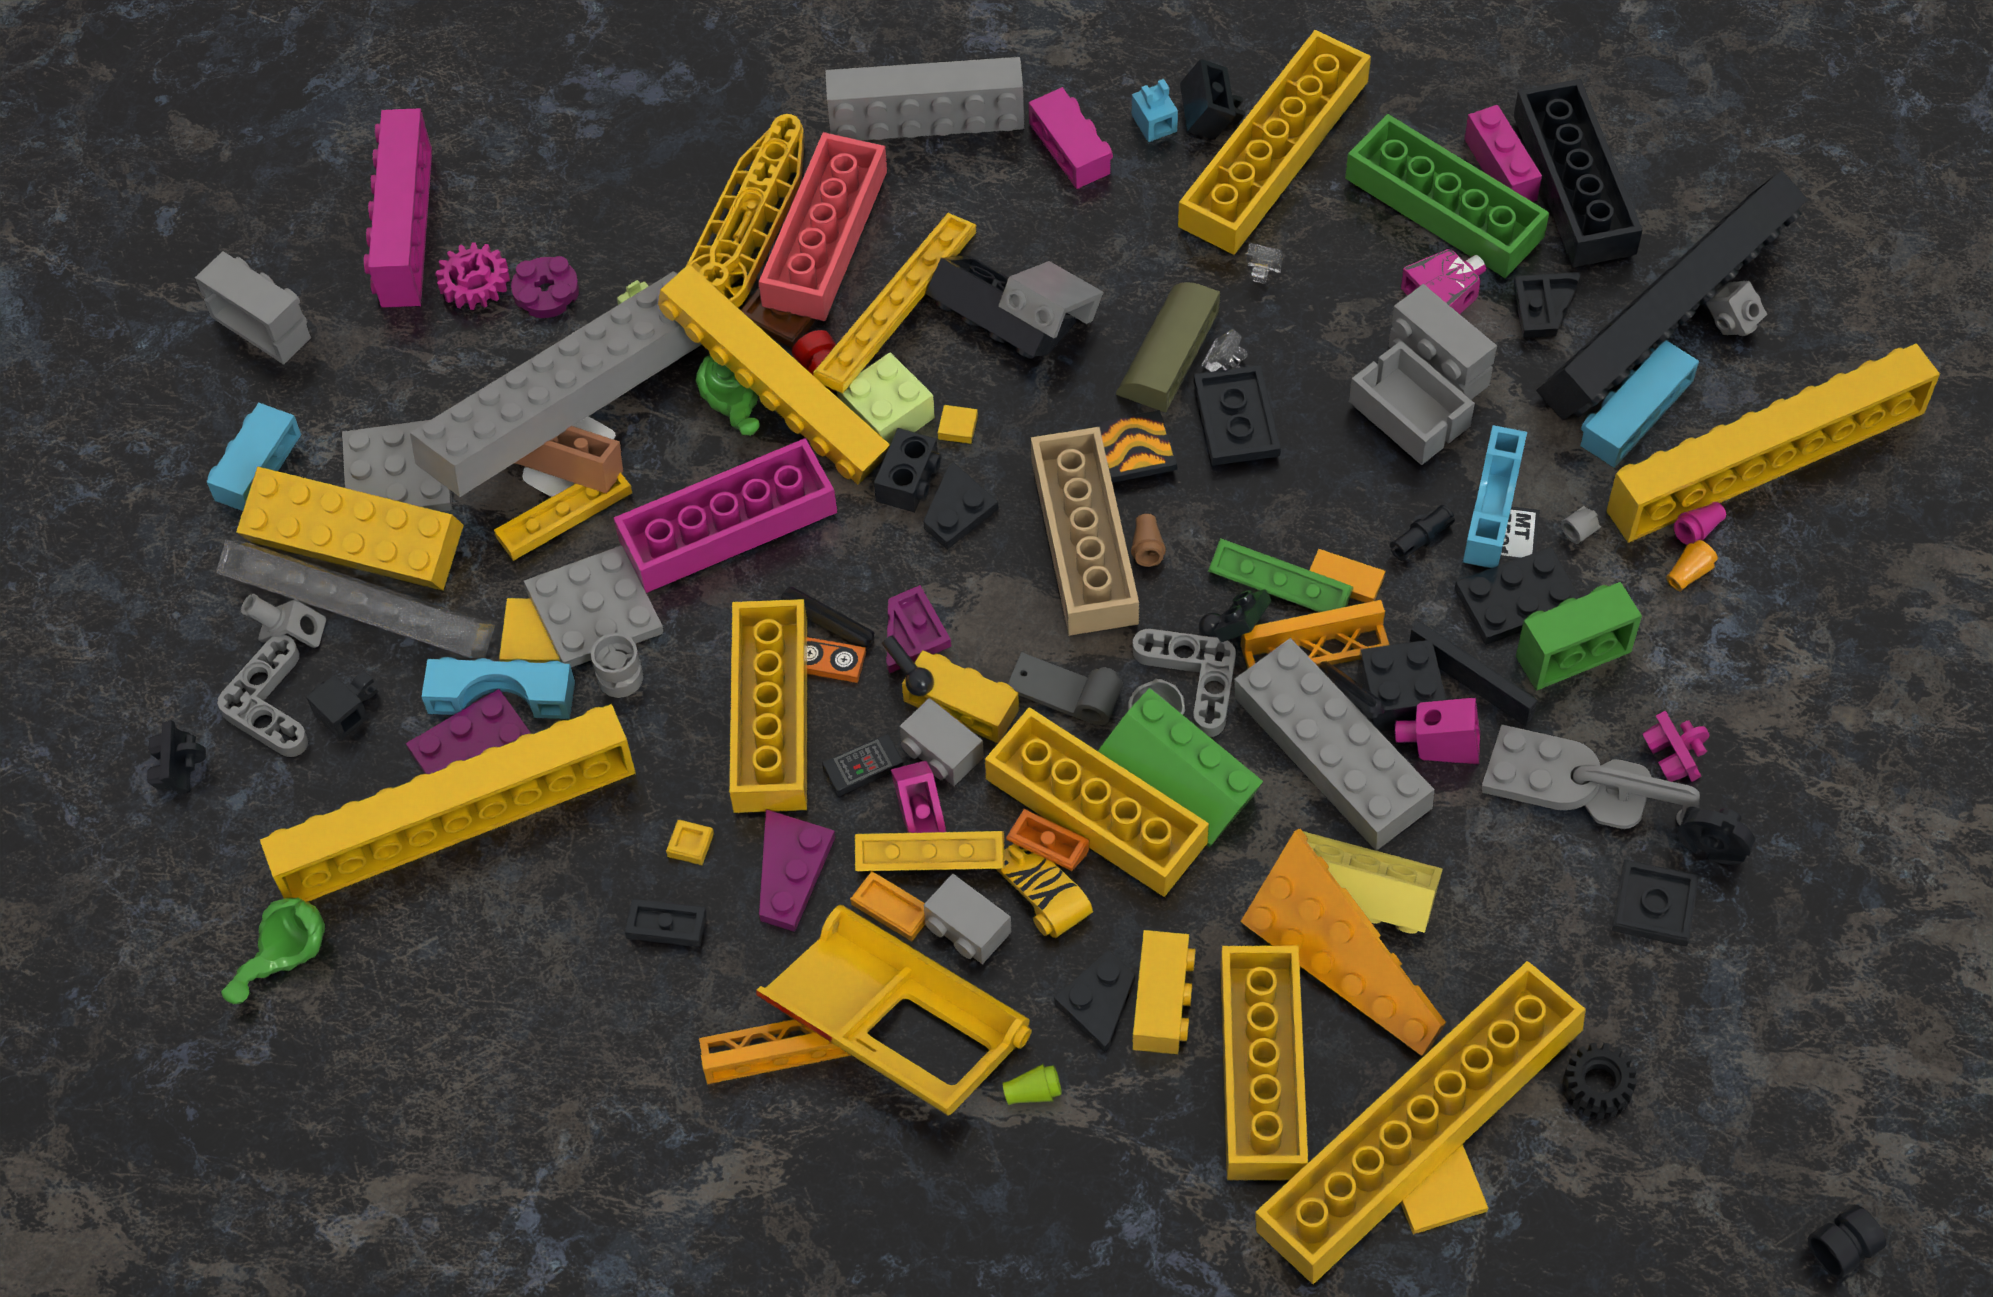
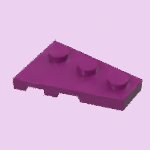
M766 809L759 908L760 921L790 931H796L835 840L834 830Z

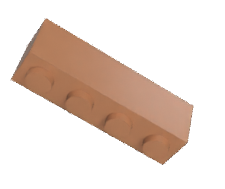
M574 426L567 428L563 433L515 462L516 464L606 494L616 482L619 473H623L620 441Z

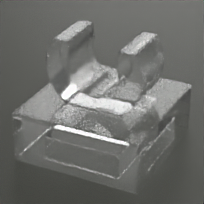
M1249 243L1246 258L1248 265L1253 266L1252 281L1266 284L1269 271L1277 273L1281 271L1283 264L1282 250Z
M1232 328L1217 338L1202 365L1211 372L1216 371L1220 367L1224 370L1241 368L1234 362L1233 357L1240 362L1248 356L1246 350L1238 346L1243 336Z

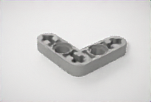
M1156 629L1139 631L1133 638V656L1139 663L1148 666L1200 673L1193 724L1209 737L1219 735L1224 730L1233 680L1236 657L1233 644L1228 640L1220 643L1218 638ZM1147 642L1153 643L1151 652L1144 651ZM1164 644H1168V655L1163 654ZM1186 645L1193 649L1194 654L1188 658H1180L1175 655L1174 650L1179 646ZM1200 649H1205L1204 660H1200ZM1217 652L1224 653L1222 661H1215ZM1210 681H1218L1225 688L1219 694H1211L1206 691L1204 686ZM1208 705L1215 706L1214 719L1211 724L1205 723Z
M282 635L279 637L273 636L261 647L221 692L217 704L223 717L228 722L281 755L295 757L303 753L308 746V737L303 726L264 701L299 660V651L294 640L290 636ZM286 649L288 650V653L286 655L279 654L276 656L275 652L278 650L284 652ZM264 672L268 674L267 680L260 685L249 683L250 678L255 673ZM241 701L242 706H240L239 708L237 706H233L230 708L229 704L231 702L237 704ZM269 715L272 717V722L265 728L253 726L259 716ZM280 728L288 737L296 735L297 740L294 742L288 740L285 743L283 736L279 733Z

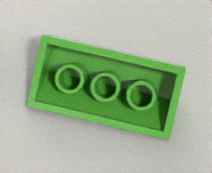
M1150 688L1130 708L1098 750V752L1208 822L1207 846L1209 848L1254 797L1263 783L1258 776Z

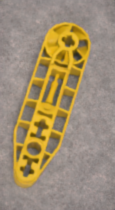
M783 114L776 117L771 127L739 158L687 263L737 308L748 297L801 184L805 141L804 131L800 120L792 114ZM753 161L749 171H743ZM791 173H797L792 185L788 184L787 181ZM740 184L741 188L737 196H733L732 193L736 185ZM779 197H784L785 199L780 210L775 208ZM724 209H729L725 220H719ZM767 222H773L768 235L763 233ZM712 233H715L717 236L712 246L707 245ZM755 247H761L756 260L750 258ZM741 276L744 278L743 285L731 288V285L739 280Z

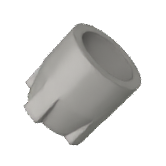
M1585 506L1561 522L1564 534L1575 544H1579L1599 530L1601 526L1599 525L1597 513Z

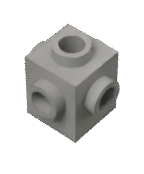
M1750 281L1728 282L1719 288L1717 294L1706 302L1715 319L1716 326L1723 335H1748L1756 330L1757 324L1767 315L1761 299Z

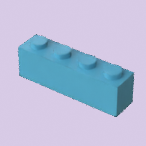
M1667 340L1656 350L1651 348L1650 350L1653 353L1641 363L1637 371L1630 370V374L1622 381L1621 388L1616 393L1611 391L1604 399L1601 410L1596 415L1591 413L1582 424L1583 437L1580 446L1613 468L1618 465L1694 381L1699 361Z

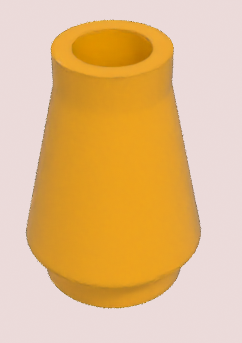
M1702 540L1689 543L1671 572L1666 576L1667 582L1675 590L1681 592L1686 586L1715 568L1714 563L1718 560L1716 552Z

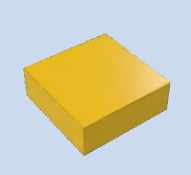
M944 405L938 429V440L972 444L978 410Z
M677 820L666 850L667 857L703 865L714 835L713 828Z

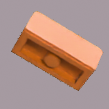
M1023 809L1006 837L1007 841L1070 871H1073L1089 852V839L1026 809Z

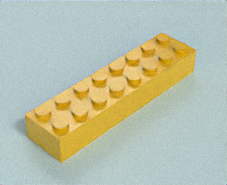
M1314 30L1179 201L1178 227L1235 255L1367 84L1371 56Z

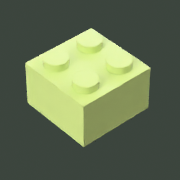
M891 352L860 372L844 393L837 391L838 398L890 445L898 428L916 432L935 418L933 394Z

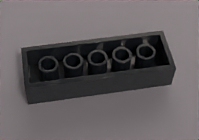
M1575 79L1518 90L1513 116L1527 152L1542 175L1540 185L1572 267L1637 255L1643 230L1582 80Z

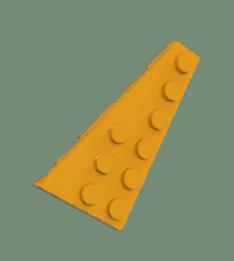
M1301 828L1295 830L1243 916L1241 923L1272 946H1299V965L1418 1054L1421 1056L1425 1055L1442 1031L1446 1021L1421 988L1412 983L1400 967L1402 965L1400 960L1394 953L1391 954L1379 939L1381 936L1346 888L1340 887L1328 871L1329 866L1322 856L1318 857L1307 843L1308 838Z

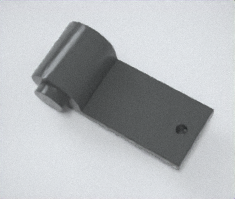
M1021 652L1008 682V685L1018 692V695L1095 725H1105L1109 722L1123 688V682L1119 678L1118 673L1110 668L1102 667L1092 670L1087 678Z

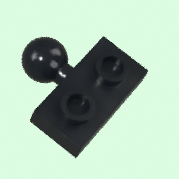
M1266 589L1255 593L1248 590L1238 594L1233 598L1231 607L1222 615L1214 612L1204 615L1199 622L1200 634L1202 636L1218 638L1221 643L1251 632L1272 601Z

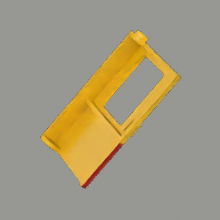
M838 905L830 913L823 925L819 940L766 988L760 986L756 990V995L947 1116L951 1115L1016 1047L1021 1049L1028 1041L1032 1029L1028 1027L1029 1018L843 905ZM902 999H909L981 1043L989 1051L957 1084L949 1085L877 1041L868 1032Z

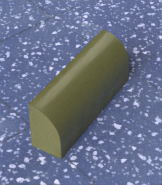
M1190 282L1179 283L1173 286L1123 378L1116 395L1166 413L1219 313L1220 291Z

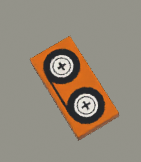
M807 637V674L858 683L866 655V647Z

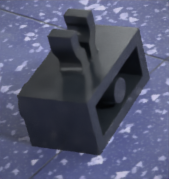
M1200 59L1180 82L1188 132L1215 140L1231 121L1239 123L1245 117V111L1237 109L1243 103V99L1240 96L1232 95L1227 67Z

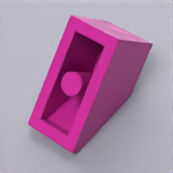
M927 761L891 769L907 833L946 832L934 775Z

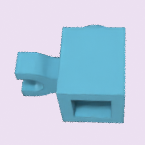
M1164 79L1159 80L1158 85L1150 88L1145 85L1141 87L1139 92L1132 94V117L1148 142L1177 132L1178 110L1169 97V87Z

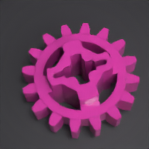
M472 243L470 249L467 250L463 245H459V252L457 254L448 251L449 260L439 261L441 270L436 271L440 293L445 295L448 303L455 300L457 308H461L465 303L469 304L470 310H474L476 303H481L485 308L487 307L488 299L499 300L498 291H507L505 282L510 281L506 259L501 258L498 249L491 252L488 244H485L482 249H478L476 243ZM452 279L455 280L456 285L452 283Z

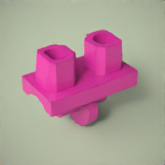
M1666 711L1656 715L1659 723L1649 728L1642 735L1653 754L1670 745L1675 751L1671 756L1658 762L1667 780L1672 782L1687 775L1691 782L1700 778L1701 774L1688 750L1693 749L1697 756H1702L1707 752L1703 745L1710 736L1707 728L1704 726L1694 728L1688 720L1680 725L1684 732L1680 736Z

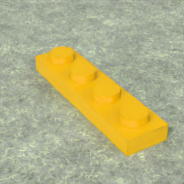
M621 472L607 494L574 484L494 529L495 536L514 561L632 494L631 485Z
M1004 831L855 834V871L1005 868Z

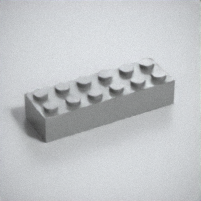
M1020 57L825 70L830 133L856 140H882L888 138L945 136L949 134L1024 129L1023 82Z
M1291 638L1234 679L1235 699L1376 851L1433 808V787Z

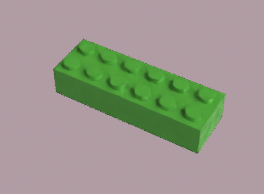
M1389 114L1348 153L1345 179L1470 257L1478 255L1484 261L1486 267L1504 278L1545 237L1549 217L1548 211Z

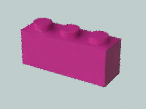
M1063 87L1029 102V124L1076 189L1110 174V160L1113 158V153L1109 144L1106 141H1101L1093 122L1090 119H1085L1077 100L1074 97L1070 98Z
M1495 105L1468 114L1464 140L1484 173L1532 202L1537 201L1542 175L1500 107Z

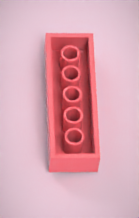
M825 132L822 133L760 277L759 289L762 307L791 312V314L807 316L817 320H826L887 173L885 146Z

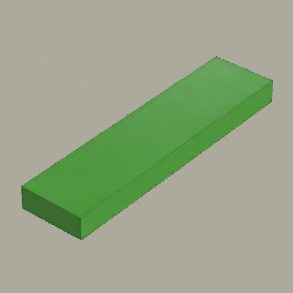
M1221 538L1208 570L1211 573L1260 591L1266 589L1268 594L1317 612L1347 607L1354 588L1351 585Z

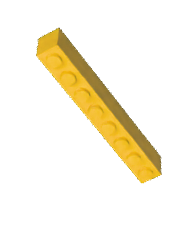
M688 264L660 289L658 305L663 315L669 320H675L679 323L693 342H700L709 350L711 357L716 363L729 368L743 387H750L759 395L761 402L766 408L771 411L775 410L785 419V423L793 432L801 433L809 440L811 447L817 454L829 458L844 478H851L858 485L884 460L890 444L691 265Z

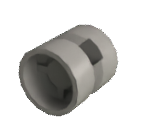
M616 632L600 637L593 644L591 660L598 685L602 692L616 698L627 697L635 693L642 684L643 670L637 646L633 639L626 634Z

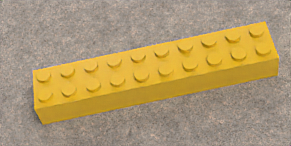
M1917 343L1904 349H1894L1886 357L1877 361H1866L1856 370L1846 374H1836L1828 382L1819 386H1808L1798 395L1786 400L1778 399L1768 408L1756 413L1753 411L1748 412L1733 423L1726 426L1723 424L1718 425L1710 430L1709 433L1696 439L1693 437L1688 438L1673 449L1666 452L1658 451L1647 460L1638 464L1625 465L1615 475L1606 512L1628 543L1675 523L1681 513L1709 505L1712 502L1721 503L1924 414L1940 373Z
M610 704L605 707L592 708L584 715L569 721H558L550 728L538 733L522 735L516 741L504 746L488 748L481 755L468 760L452 762L446 768L434 773L418 775L411 782L398 787L382 789L376 795L359 802H348L340 809L328 814L312 816L304 823L289 829H278L268 837L260 839L272 876L283 898H300L308 902L636 774L626 736L614 708Z
M1526 961L1255 1212L1256 1232L1314 1284L1583 1031L1586 1009L1535 966Z

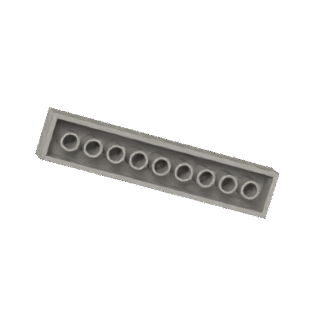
M671 272L410 432L415 464L461 497L536 450L547 441L563 433L567 428L574 426L702 345L700 342H693L686 335L684 328L675 320L671 321L666 318L659 308L660 289L674 278L677 273Z

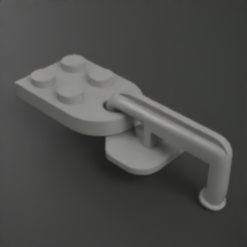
M1501 725L1482 783V793L1546 808L1572 810L1585 806L1597 823L1620 829L1634 827L1640 822L1647 798L1682 805V809L1676 815L1679 825H1681L1686 809L1688 807L1699 808L1700 794L1696 788L1653 778L1649 770L1640 764L1614 759L1600 766L1596 754L1580 742Z

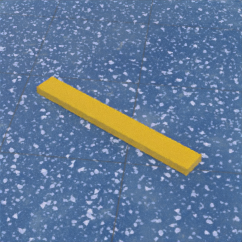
M947 213L816 368L813 376L823 385L844 393L852 381L860 374L923 298L940 259L956 257L975 235L976 224Z

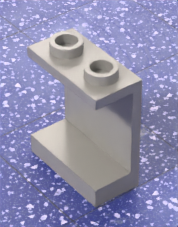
M1047 261L1010 276L999 307L1050 337L1055 338L1058 335L1066 313L1086 324L1092 322L1103 291L1054 263Z

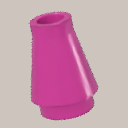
M1712 502L1709 505L1681 513L1674 523L1675 534L1686 545L1694 543L1696 540L1703 541L1726 518V511L1720 503Z

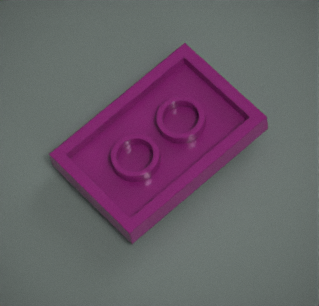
M497 689L406 743V746L424 774H431L446 768L452 762L468 760L481 755L488 748L504 746L516 741L522 735L531 734V732L501 690Z

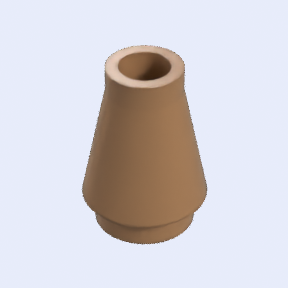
M1142 514L1135 521L1136 528L1131 554L1139 565L1151 567L1163 560L1166 547L1158 529L1155 516Z

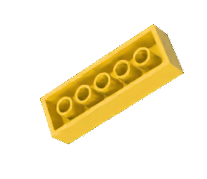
M257 466L236 533L252 543L443 591L464 525L452 514Z
M804 599L732 602L729 793L734 813L766 812V809L770 811L807 810V617Z
M1030 707L985 758L987 781L1043 818L1089 839L1090 849L1163 897L1167 895L1208 843V822Z
M1222 946L1220 969L1227 1180H1290L1308 1164L1299 946Z

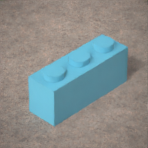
M258 402L253 412L245 417L242 428L235 439L228 443L225 454L218 465L214 466L208 475L207 484L215 501L243 511L257 466L278 471L300 438L301 432L294 415Z

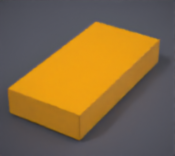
M1318 549L1309 570L1353 586L1350 598L1364 603L1375 601L1385 577L1384 570Z
M873 871L870 872L850 898L851 905L911 942L925 925L923 906L925 903Z

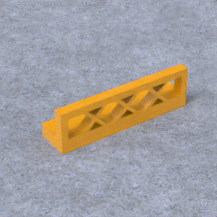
M1382 600L1255 625L1251 632L1241 635V648L1247 668L1249 669L1255 664L1253 655L1269 654L1290 638L1298 646L1311 651L1308 657L1318 667L1324 661L1334 665L1358 660L1360 649L1389 645L1383 626L1385 610ZM1376 631L1379 645L1367 647L1356 640L1361 633ZM1336 639L1346 644L1342 652L1334 654L1321 647L1326 640Z
M794 1019L699 1038L702 1066L707 1084L851 1056ZM800 1030L806 1034L786 1038L792 1031ZM764 1038L769 1041L748 1046L753 1039ZM722 1045L731 1048V1050L711 1054L709 1052V1048Z

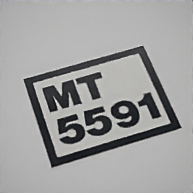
M1511 506L1500 559L1516 560L1536 553L1540 510Z

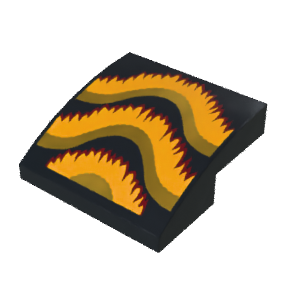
M1160 410L1093 423V428H1100L1112 483L1178 470L1171 440Z

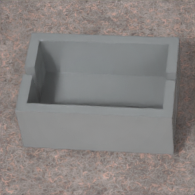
M222 251L195 277L201 294L205 297L204 301L211 318L282 364H285L311 339L306 325L307 319L300 309L298 296L288 288L283 290L275 285L273 280L265 273L261 272L258 274L253 271L240 257L233 258Z
M1422 284L1394 306L1391 323L1393 327L1390 331L1388 345L1390 348L1399 341H1402L1471 400L1490 385L1493 370L1491 365L1494 364L1497 345L1427 286Z
M1399 341L1379 357L1378 364L1373 361L1351 380L1349 402L1421 465L1442 450L1445 441L1449 444L1471 427L1475 403L1402 341Z

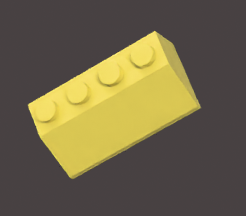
M1304 832L1308 838L1307 843L1318 857L1322 856L1329 866L1328 871L1341 888H1346L1371 923L1377 924L1383 921L1396 925L1395 927L1405 933L1414 934L1418 931L1425 933L1441 878L1442 868Z

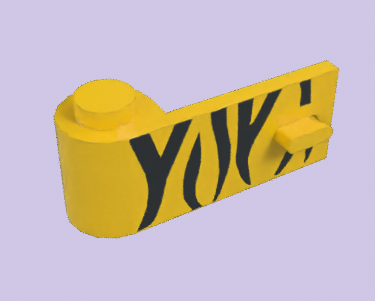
M1014 843L1004 850L1005 868L996 870L1033 905L1036 913L1033 921L1044 936L1050 934L1053 938H1057L1093 913L1091 903L1084 892L1053 862Z

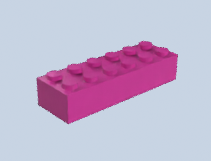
M421 108L381 110V121L375 125V137L379 145L378 149L373 150V164L376 169V175H371V191L374 195V201H369L368 205L372 227H367L366 241L370 251L369 254L364 255V269L366 274H371L372 294H377L381 307L421 306L432 147Z
M804 438L618 515L613 519L619 542L623 546L645 592L648 593L837 513L834 488L808 441Z

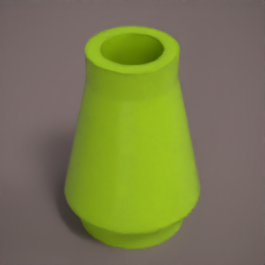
M1042 1064L1010 1081L1003 1082V1090L1008 1105L1054 1101L1053 1097L1062 1095L1058 1074L1054 1065L1045 1067Z

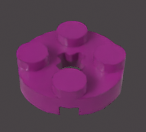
M562 256L540 257L530 261H522L516 266V273L511 282V290L514 301L520 309L522 307L524 310L529 311V315L536 318H551L567 310L566 306L572 300L576 301L579 295V283L576 272L569 265L566 258ZM545 283L552 284L548 287V291H542L539 286Z

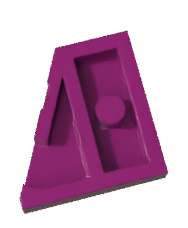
M921 585L888 599L887 638L893 635L914 663L922 650L930 654H936L951 647V639ZM887 652L886 664L890 674L899 670L900 667Z

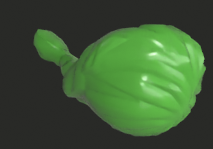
M711 355L706 356L699 367L696 377L700 396L709 403L712 409L729 417L731 426L740 430L742 435H754L759 429V420L748 417L751 414L752 408L757 404V394L750 387H743L736 380L734 373L725 365L721 366L716 363Z
M285 898L271 902L264 910L262 921L259 925V952H257L253 959H249L237 970V975L221 991L225 1001L233 1005L241 1004L249 995L248 983L250 981H253L255 978H266L270 974L281 970L291 971L299 964L305 963L308 959L316 956L321 947L325 931L324 921L316 906L300 898Z

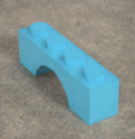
M1492 426L1463 563L1488 568L1499 566L1527 436L1525 431Z
M443 657L427 660L421 697L428 714L455 715L470 706L478 698L500 689L501 692L513 693L523 698L529 704L534 718L570 719L575 680L570 664H564L559 661L529 663L520 659L512 660L511 662H500L486 658L472 661Z

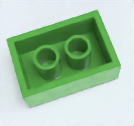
M1621 582L1611 586H1599L1586 596L1578 599L1569 598L1560 603L1556 608L1546 612L1536 611L1529 615L1523 622L1516 658L1537 691L1631 653L1642 615Z

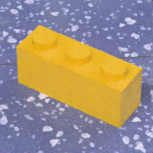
M922 650L915 664L917 667L926 668L932 673L934 687L924 696H915L908 691L905 678L902 683L904 702L919 708L930 698L973 733L999 743L1019 711L1018 692L1004 682L996 683L983 677L975 669H964L957 666L941 654L933 655Z
M1144 930L1133 1029V1050L1178 1054L1179 1041H1187L1189 1018H1182L1183 1006L1191 1005L1192 983H1185L1186 971L1194 972L1196 949L1188 948L1189 934Z

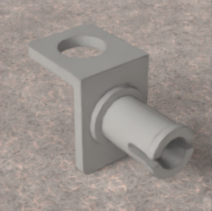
M252 594L245 599L241 607L242 614L262 623L258 640L263 643L273 636L279 637L288 633L312 648H316L320 644L326 622L325 616L296 599L274 607L257 595ZM303 616L309 617L314 624L312 635L306 634L301 629L300 620Z

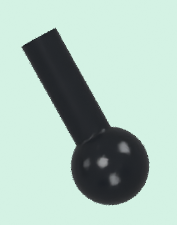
M893 635L886 638L882 645L906 675L905 683L908 691L915 696L928 694L934 687L932 673L926 668L917 667Z

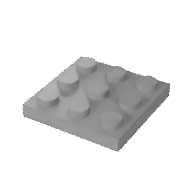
M430 420L342 432L345 488L440 512L453 510L451 490L415 464L410 432Z
M622 545L524 580V588L560 662L570 664L571 668L591 661L593 644L606 634L616 632L626 634L633 639L635 644L663 634V625Z

